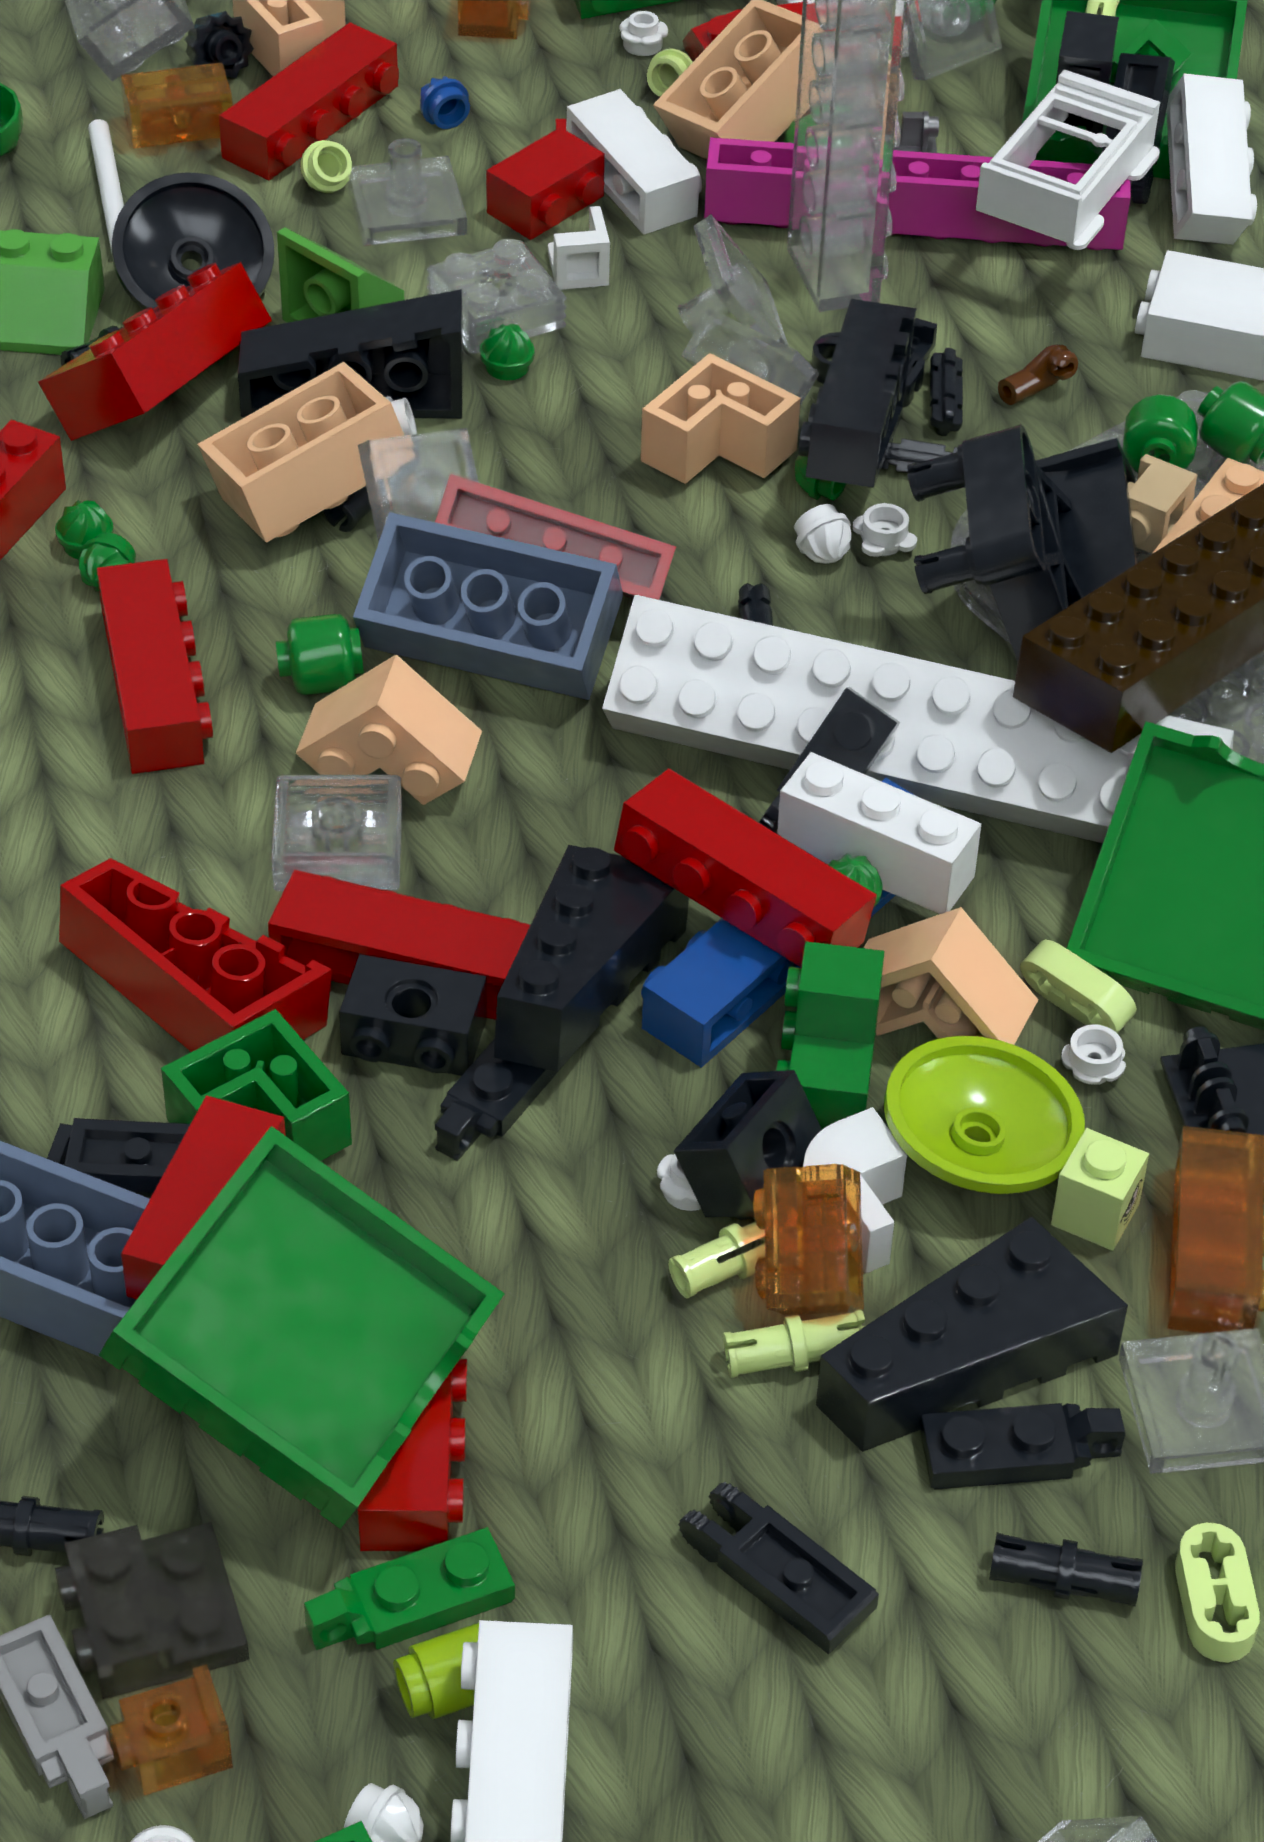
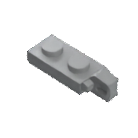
M46 1615L0 1635V1697L38 1775H43L49 1788L66 1781L70 1793L84 1819L113 1807V1802L108 1793L109 1781L101 1765L114 1760L108 1727L51 1615Z

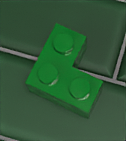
M805 941L802 968L789 967L784 1006L797 1007V1011H785L781 1049L792 1050L791 1061L778 1060L776 1071L795 1070L822 1130L830 1124L866 1110L885 951Z
M276 1009L161 1067L166 1118L169 1123L191 1124L207 1095L283 1116L286 1137L320 1161L352 1145L349 1092Z

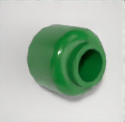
M1245 381L1235 382L1225 390L1215 386L1204 398L1197 410V414L1203 417L1199 428L1201 441L1224 459L1230 458L1243 464L1249 461H1253L1255 464L1260 463L1264 459V394Z
M1157 394L1148 396L1134 404L1126 416L1122 445L1123 452L1131 468L1139 473L1140 460L1145 454H1148L1175 466L1187 469L1195 457L1198 423L1194 411L1186 402L1171 395Z
M341 614L293 619L287 628V640L276 641L279 676H292L294 688L301 695L332 693L355 680V675L364 674L359 626L349 627L347 619Z

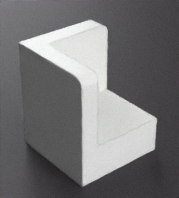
M600 206L589 207V231L554 234V242L548 244V257L556 290L609 286L610 241Z

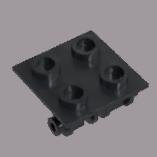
M1205 1027L1189 1029L1183 1036L1184 1042L1180 1047L1179 1054L1161 1056L1160 1062L1196 1161L1264 1153V1043L1220 1049L1218 1037L1208 1032Z

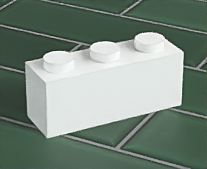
M1184 73L1169 95L1166 110L1174 239L1233 245L1247 226L1252 225L1257 212V199L1255 194H1251L1250 175L1254 164V153L1247 144V128L1251 116L1250 104L1244 100L1243 80Z
M621 89L567 106L566 130L605 153L604 191L643 235L697 217L699 193L702 190V179L697 167L693 163H689L673 146L670 138L662 134L647 118L643 109L640 106H636Z
M810 752L780 790L777 834L827 865L832 860H840L846 853L852 857L866 856L871 865L877 869L882 880L883 890L938 914H942L952 909L975 877L982 823Z
M479 1620L478 1642L463 1643L461 1689L475 1690L473 1720L458 1721L456 1768H470L468 1800H453L451 1842H562L573 1655V1625Z

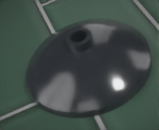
M175 173L147 183L137 190L124 204L113 230L112 259L116 275L126 293L142 309L149 307L154 309L157 307L155 299L180 285H185L187 288L190 286L187 277L212 263H216L218 268L222 270L241 262L260 297L269 282L274 264L273 234L260 207L246 192L236 185L208 174ZM187 259H193L200 264V268L188 270L183 267L182 262Z

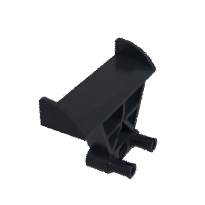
M1020 424L964 440L961 445H958L957 452L907 465L909 485L917 502L961 488H965L969 537H966L965 544L924 556H915V573L922 592L930 594L932 591L975 580L979 585H990L1017 661L1019 660L1023 635L1137 564L1127 484L1128 482L1135 483V476L1117 438L1035 460L1027 431Z

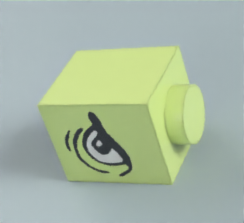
M1086 1128L1059 1174L1051 1225L1114 1251L1140 1204L1149 1153Z

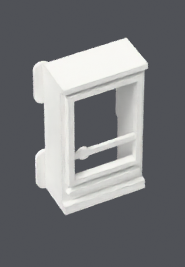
M1063 70L1058 77V83L991 161L989 163L984 162L981 165L976 211L1064 241L1071 249H1085L1104 226V218L1098 213L1126 179L1132 181L1142 179L1159 158L1160 151L1154 146L1160 102ZM1068 113H1072L1121 131L1114 139H1110L1105 134H1095L1063 122L1068 117ZM1056 130L1092 142L1096 147H1107L1076 185L1028 168L1035 160L1038 151Z

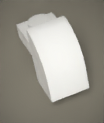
M873 1107L830 1124L813 1138L804 1157L800 1197V1214L805 1221L808 1234L830 1226L832 1236L838 1247L843 1252L850 1251L865 1273L890 1263L894 1220L882 1204L902 1197L907 1154L896 1142L891 1131Z

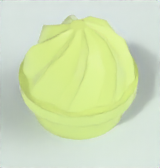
M665 49L657 53L650 61L647 71V82L653 93L661 97L693 63L690 56L677 49Z
M321 140L311 144L304 151L301 157V173L311 188L323 193H333L343 188L350 179L352 171L351 157L341 144Z

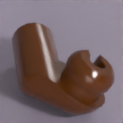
M1055 344L1047 346L1022 370L998 382L1000 398L1006 404L1013 405L1053 386L1058 380L1070 379L1078 369V358L1075 353L1069 351L1064 345Z

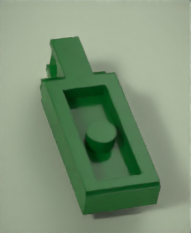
M486 1527L350 1574V1577H345L334 1583V1590L304 1602L305 1624L316 1650L353 1637L358 1645L373 1642L376 1650L509 1604L515 1599V1584L489 1528Z

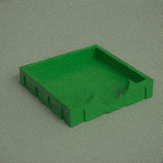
M1042 0L1022 123L1056 85L1059 54L1067 11L1085 13L1088 0ZM1120 0L1115 17H1119L1113 62L1155 18L1192 53L1180 70L1172 76L1170 93L1184 73L1237 79L1248 0ZM1167 113L1165 115L1159 148V158L1157 165L1153 164L1154 177L1170 179ZM1103 125L1102 134L1106 133L1107 125ZM1076 126L1077 128L1086 130V126ZM1055 131L1038 151L1035 160L1093 164L1102 154L1103 147H1096L1087 140Z
M1145 721L1066 949L1114 979L1121 986L1146 994L1150 992L1166 996L1168 1001L1210 1014L1211 1011L1229 1016V1020L1264 1030V764L1235 752L1220 737L1213 735H1191Z
M271 1126L114 1328L99 1356L118 1370L123 1368L137 1378L140 1386L179 1414L181 1412L187 1414L200 1424L198 1427L239 1457L244 1455L260 1467L259 1471L300 1501L302 1499L308 1501L321 1511L319 1513L321 1516L341 1529L412 1431L411 1428L422 1411L467 1351L505 1293Z

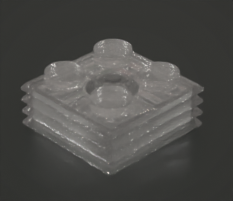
M500 240L493 248L472 254L454 253L449 255L444 262L433 264L427 268L430 274L427 276V280L430 282L427 285L430 291L427 296L462 289L463 345L471 354L480 353V346L488 337L490 329L498 328L501 324L506 326L509 324L519 325L528 334L529 338L566 326V322L563 320L567 316L563 311L567 308L564 304V301L567 299L521 240Z
M279 775L276 778L271 856L274 890L284 891L294 869L321 876H330L338 880L381 890H398L400 887L402 823L401 777L399 775Z

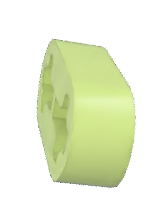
M1047 939L1041 941L1020 964L1023 977L1037 993L1085 1025H1103L1118 1033L1136 1013V1004L1123 986L1054 941Z
M1208 1522L1194 1525L1184 1533L1175 1561V1573L1189 1638L1193 1647L1199 1653L1213 1661L1228 1663L1240 1660L1250 1652L1260 1623V1611L1246 1549L1241 1538L1226 1526ZM1200 1552H1211L1213 1560L1217 1563H1222L1218 1579H1211L1208 1562L1205 1558L1199 1557ZM1216 1605H1223L1225 1619L1228 1625L1236 1626L1235 1632L1225 1633L1219 1622L1212 1621Z

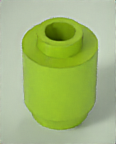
M479 1623L409 1646L408 1655L394 1659L393 1666L398 1688L404 1705L412 1718L428 1713L431 1719H436L474 1706L475 1690L461 1689L463 1643L478 1642Z

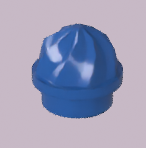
M446 76L442 79L431 78V82L421 88V114L427 122L432 125L436 124L439 128L451 129L457 127L467 118L470 111L467 89L456 79H449Z

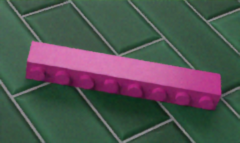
M710 137L706 168L704 220L721 221L726 224H764L779 228H820L833 232L848 230L876 232L881 235L929 236L935 239H975L988 243L1001 241L1031 243L1043 247L1052 245L1067 246L1064 241L976 211L980 168L984 162L989 163L993 157ZM1034 160L1028 168L1076 185L1093 164ZM1126 179L1098 213L1104 218V226L1086 248L1091 250H1123L1130 205V180Z

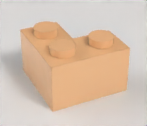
M232 0L233 16H241L243 26L252 30L249 41L254 50L251 53L272 76L278 74L346 25L344 0Z
M709 353L642 409L641 462L684 484L688 483L718 456L765 478L797 450L801 398Z
M394 655L315 703L295 754L338 791L381 768L416 800L425 805L465 782L482 730L398 655Z
M962 907L868 939L864 946L866 949L885 951L876 1028L877 1036L924 1022L938 1039L951 1036H979L1015 1045L1038 1002L1037 997Z

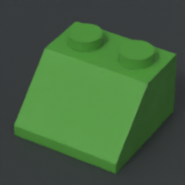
M286 227L277 232L282 320L293 322L404 300L403 289L327 247Z
M18 229L0 230V350L61 355L65 350L89 342L105 290L99 237L78 236L72 233H32Z

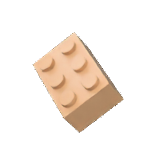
M751 0L653 106L680 148L708 160L710 137L775 142L789 128L792 121L827 88L829 83L845 66L820 22L764 0Z
M345 362L340 363L197 444L221 498L266 543L276 537H283L292 533L300 523L325 509H332L341 505L352 493L373 481H381L390 477L398 467L414 459L391 402Z

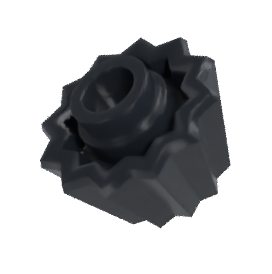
M226 11L197 18L195 24L188 27V35L184 39L187 43L186 53L203 78L214 77L218 83H221L227 77L236 79L239 70L249 66L248 55L254 50L249 41L252 30L243 26L241 16L231 17Z

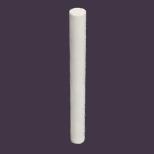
M97 119L89 124L88 130L112 254L113 230L124 203L109 125L106 121Z

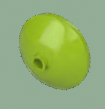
M951 1036L924 1043L908 1052L896 1064L885 1090V1118L894 1139L903 1151L932 1175L954 1186L971 1191L991 1194L1020 1193L1043 1187L1059 1178L1060 1172L1085 1131L1082 1106L1067 1080L1055 1068L1035 1054L1016 1045L992 1038Z

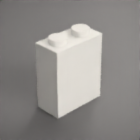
M1167 250L1161 271L1151 270L1145 294L1146 302L1141 301L1138 311L1135 333L1144 335L1141 357L1264 381V268Z

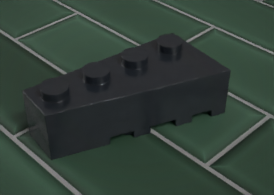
M462 289L242 331L238 365L241 417L252 414L340 363L345 362L384 397L390 396L393 401L406 398L414 418L462 419Z
M857 299L850 300L824 386L819 388L816 404L812 403L808 422L804 421L802 425L798 455L808 457L805 477L874 488L903 414L917 308Z
M568 845L497 995L494 1058L558 1072L599 1027L600 1015L611 1004L618 1006L629 994L632 980L641 971L648 973L660 960L661 949L668 941L676 942L686 932L689 897L621 855L607 853L602 849L594 847L583 848Z
M1031 1216L822 1354L816 1406L864 1452L919 1431L921 1414L949 1412L970 1403H976L978 1408L1003 1399L1004 1390L1036 1378L1040 1384L1066 1375L1068 1366L1091 1357L1095 1363L1117 1356L1128 1305Z

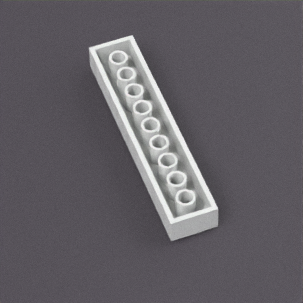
M634 595L602 707L609 723L614 729L790 770L846 687H850L901 722L865 775L879 781L888 778L914 795L934 804L1100 843L1104 842L1141 734L1115 752L1110 753L1013 697L1014 680L639 595ZM1166 716L1156 723L1157 725L1191 735H1213L1220 737L1229 748L1233 749L1234 730L1172 716Z

